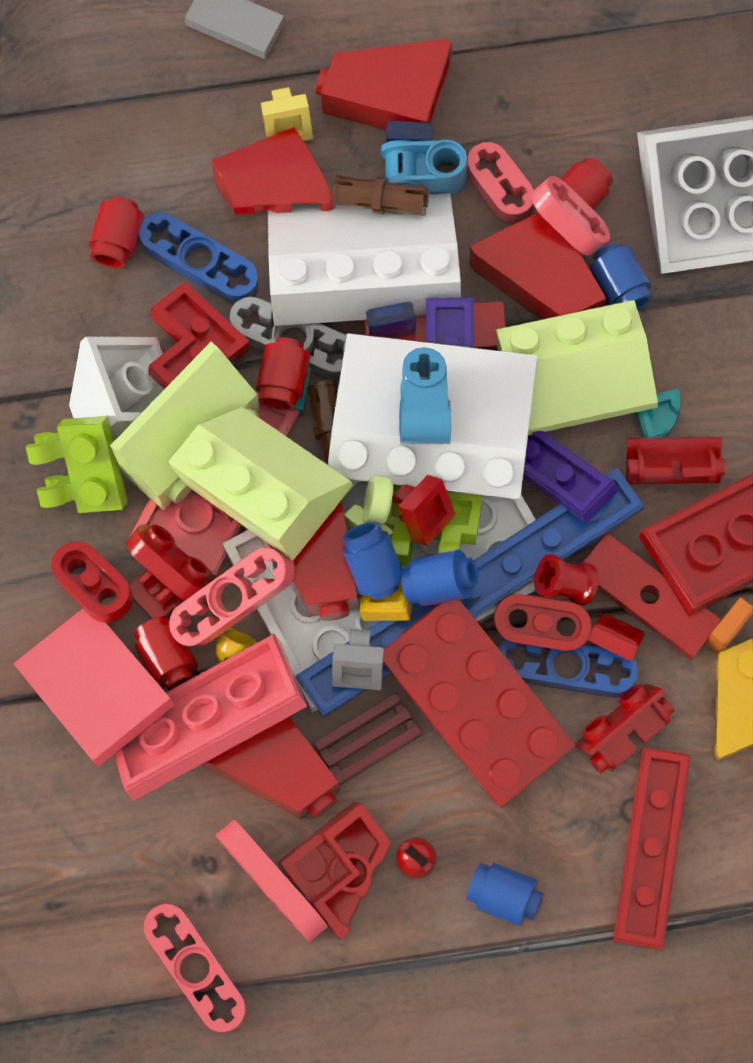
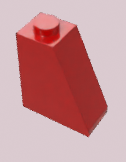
M440 39L334 53L329 69L322 68L317 80L316 94L321 95L322 113L426 141L451 65L452 41Z
M539 212L470 246L469 264L473 271L541 320L605 306L606 297L580 252L552 227Z
M342 500L293 560L295 574L290 584L309 615H320L321 620L327 621L345 618L350 615V610L358 609L355 581L342 551L345 546L343 535L347 532ZM258 537L265 548H274L266 541Z
M290 717L201 764L299 819H303L310 813L316 818L329 810L338 801L334 795L340 791L339 782Z

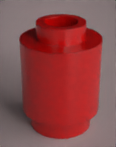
M585 158L583 162H576L561 178L593 210L609 194V186L613 183V178L608 169L593 158Z
M114 196L111 200L100 203L88 243L92 249L90 258L93 261L109 268L121 269L126 266L127 260L133 258L144 220V214L137 209L138 204L125 197Z
M282 337L277 338L276 343H269L265 346L256 385V391L259 393L258 401L261 405L278 411H293L296 407V402L302 400L311 354L303 349L304 345L300 341Z
M159 616L148 620L135 630L134 636L137 640L135 648L147 672L161 688L166 687L170 691L194 678L192 673L197 669L198 663L189 646L180 644L172 636L169 617Z

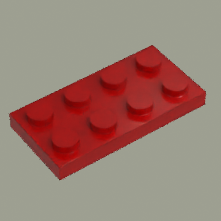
M460 600L437 604L384 648L383 665L497 807L502 808L576 746Z

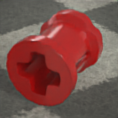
M554 554L545 555L539 561L534 573V587L536 592L542 597L563 596L580 606L587 605L592 601L599 585L598 570L593 564L581 562L577 565L567 563Z

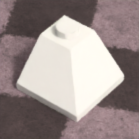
M85 337L80 343L69 403L73 417L82 418L108 415L113 440L115 441L164 391L148 375L149 364L163 354L157 337Z

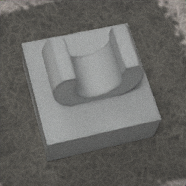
M351 629L349 645L334 644L332 659L333 687L381 690L384 648L370 646L371 630Z

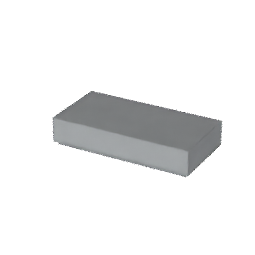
M194 0L184 17L186 26L265 60L285 24L284 15L249 0Z

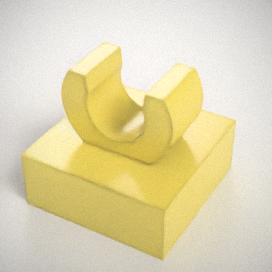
M289 87L271 90L273 100L261 103L267 138L295 127L303 141L313 139L306 94L291 96Z

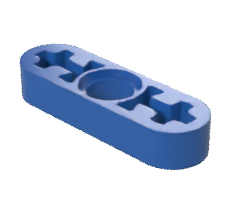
M163 212L153 213L143 220L139 236L144 251L150 257L229 303L235 304L242 298L256 296L259 289V279L255 266L249 260L170 214ZM167 228L171 241L179 245L177 256H174L176 254L175 248L170 242L160 239L155 244L152 232L161 233ZM197 248L206 249L212 254L211 262L206 267L200 269L192 268L186 262L188 254ZM222 260H224V272L236 278L241 273L245 274L246 286L238 284L234 289L230 288L229 278L219 272Z
M504 640L499 648L505 658L506 654H514L516 647L526 648V656L534 659H541V649L550 651L545 664L546 675L537 674L540 663L525 662L523 669H515L527 684L618 698L634 687L638 677V667L634 659L629 661L602 647L583 644L575 650L559 651L516 644ZM561 654H572L579 659L581 672L576 677L566 679L560 677L555 672L553 662ZM589 657L598 659L595 669L609 670L612 663L621 664V672L628 674L629 678H621L618 685L609 684L610 677L608 675L594 673V683L586 682L585 679L590 668ZM506 658L509 661V663L512 666H514L513 660Z

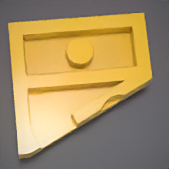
M753 638L721 651L717 655V696L715 706L717 724L714 752L717 761L753 746Z

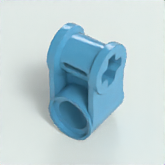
M393 140L381 146V157L385 160V178L389 179L388 182L428 186L429 194L450 193V196L461 192L467 184L468 167L466 152L461 144L454 140ZM445 163H452L457 166L456 170L449 173H442L436 170L438 166ZM400 166H403L402 173H400Z
M416 348L409 352L403 361L399 406L400 444H450L451 404L450 400H448L445 359L432 348Z

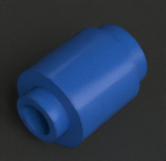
M614 243L603 247L593 256L594 262L589 269L609 305L634 300L637 310H639L652 300L653 296L649 291L651 283L629 246L619 247Z
M367 522L347 531L343 535L345 546L342 551L359 593L371 595L372 598L379 599L396 592L399 588L398 583L401 582L402 566L389 533L382 530L378 522Z
M459 549L414 558L411 564L404 565L401 570V585L407 601L411 604L419 603L421 606L469 598L473 587L478 583V572L475 562L472 558H467L465 553Z
M480 863L471 881L466 900L476 903L477 910L521 927L525 918L534 921L544 893L536 890L538 879L497 863H493L492 866Z

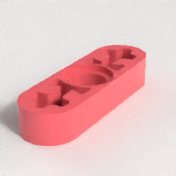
M275 548L255 550L174 609L169 622L172 636L177 642L186 646H202L210 643L285 590L294 578V562ZM264 561L277 562L278 567L273 571L275 580L260 579L253 584L247 579L256 578L265 572L267 568ZM230 583L236 584L242 592V602L234 611L226 609L221 598L224 588ZM211 610L217 616H208L199 622L197 628L200 633L188 632L187 627L192 623L189 615H204Z
M235 819L215 835L231 856L308 943L328 927L315 909Z
M162 904L153 908L147 914L144 921V933L151 946L205 1025L214 1032L221 1034L236 1031L245 1021L247 1014L246 1003L186 914L179 907L171 904ZM164 915L169 920L179 918L180 923L175 927V931L184 944L190 936L196 941L195 944L182 948L173 960H170L167 956L168 952L176 950L172 942L165 935L157 939L154 934L160 928L157 920ZM194 954L204 956L210 966L207 977L199 983L187 982L181 973L183 961ZM218 977H221L224 985L215 988L219 996L225 1002L234 999L237 1004L231 1010L234 1019L229 1023H226L222 1018L215 1021L212 1020L210 1015L216 1009L207 994L200 1002L195 997V993L209 989Z

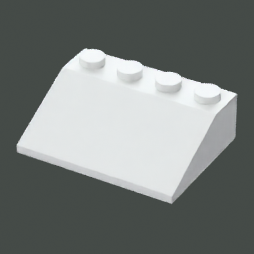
M753 115L637 132L642 179L660 273L752 261Z
M450 193L429 194L428 208H426L425 216L397 211H385L384 214H376L372 212L373 209L346 205H335L336 208L329 211H321V203L292 204V212L276 213L268 210L270 296L274 326L426 316V298H461L458 248Z
M347 333L332 425L328 466L347 479L369 481L372 474L390 477L395 485L407 484L416 487L426 475L441 478L447 491L520 499L537 355ZM416 348H432L445 359L448 400H450L451 404L450 444H400L399 406L401 400L402 367L404 358Z

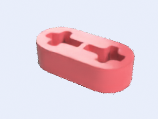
M483 142L471 149L467 157L468 177L494 213L507 223H518L528 218L534 208L531 198L533 188L507 152L500 145L492 142ZM484 158L488 163L496 161L495 173L498 178H495L487 168L479 171L480 159ZM504 187L507 188L513 197L523 196L521 207L518 208L514 203L505 205L506 192L503 189Z
M550 176L532 191L531 198L536 210L580 253L586 256L592 255L610 240V233L603 219L562 179Z

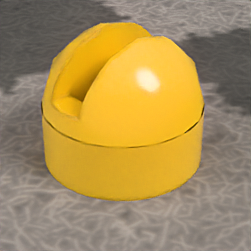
M230 628L218 637L215 646L216 656L221 663L225 658H230L257 642L248 634Z

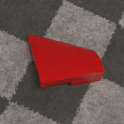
M295 127L212 160L216 187L235 215L256 214L263 210L287 213L292 212V204L321 203V211H329L336 208L332 202L331 190L322 172Z
M352 802L277 863L308 903L325 921L329 929L341 940L348 935L350 930L348 925L361 898L366 897L372 884L371 877L377 864L383 861L391 841L365 806L360 802Z

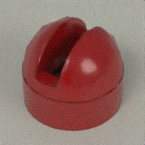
M410 838L400 845L397 851V865L405 876L412 879H421L429 875L435 867V850L425 839ZM409 846H412L428 861L423 868L405 852Z

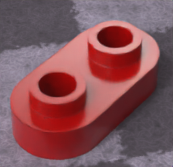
M156 524L152 526L139 525L126 542L128 550L137 561L174 594L185 601L212 582L209 577L211 575L209 568L201 560L188 556L174 544L173 536L165 528Z
M79 541L70 542L55 552L51 568L57 583L93 619L103 623H110L123 618L129 612L133 597L126 579L91 545ZM77 568H86L80 575H71ZM106 598H116L115 602H113L112 604L102 605V602Z
M514 594L506 597L496 607L493 617L497 633L506 641L516 644L559 651H571L581 647L588 640L591 633L590 617L580 605L573 602L531 595ZM520 610L526 615L524 627L514 628L510 625L509 614L512 611ZM561 618H568L573 622L574 631L570 636H562L557 631V622Z

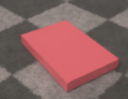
M84 609L77 612L13 663L97 767L102 765L175 706L170 697L106 623L93 619Z

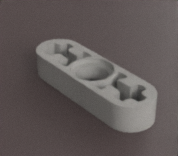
M245 297L238 300L231 308L230 323L249 340L250 346L264 351L267 344L276 343V339L280 338L286 329L294 327L305 332L307 338L303 344V349L309 353L314 348L315 337H319L320 349L334 352L337 347L343 348L344 357L347 335L319 323L273 326L272 338L267 339V328L258 324H252L250 329H245L241 317H250L253 312H257L259 322L272 328L273 312L271 303L256 297ZM315 348L314 357H311L309 366H311L312 372L329 379H340L343 360L338 359L334 365L329 364L327 354Z

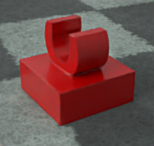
M426 475L416 487L407 484L402 485L392 496V501L400 504L398 506L401 512L399 515L400 520L405 523L412 542L428 546L456 515L441 478Z
M145 570L129 585L133 600L151 619L159 616L170 617L174 609L184 602L183 599L174 594L149 570Z

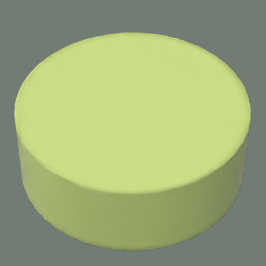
M374 474L370 477L363 507L364 523L378 522L381 526L386 523L393 496V481L390 477Z

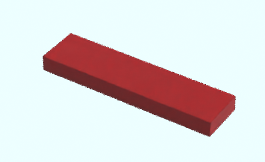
M642 747L612 943L662 951L664 948L691 759L690 754Z

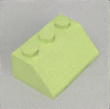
M634 300L496 329L497 351L537 355L528 435H532L531 433L539 430L547 432L658 408L647 337Z
M212 342L195 357L111 444L122 474L163 510L172 501L175 504L181 502L192 490L183 483L168 461L199 424L241 406L259 418L257 412L260 410L257 393Z
M242 406L199 424L168 461L185 485L275 549L281 551L292 561L353 486L349 479Z

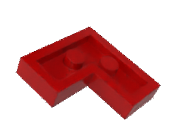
M186 282L182 283L151 307V318L177 342L149 364L148 375L163 389L210 342L220 349L231 364L249 349V340Z

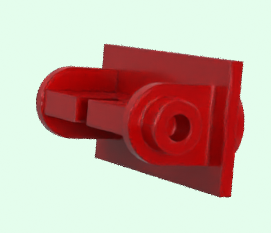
M722 437L627 438L626 480L629 484L721 483V477L725 476V459L722 458Z
M647 683L643 686L641 684L636 685L620 697L618 701L620 706L607 717L604 715L599 716L585 726L582 730L583 737L575 743V748L593 755L589 761L600 774H603L607 769L612 772L638 750L627 736L629 733L634 731L640 741L646 743L671 722L669 716L675 710L664 697H661L665 693L663 688Z

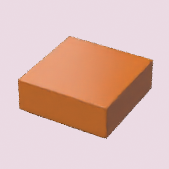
M740 597L710 634L705 645L716 654L726 650L751 618L753 606Z

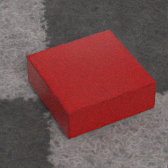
M602 613L595 623L588 641L632 661L644 639L645 633L607 613Z

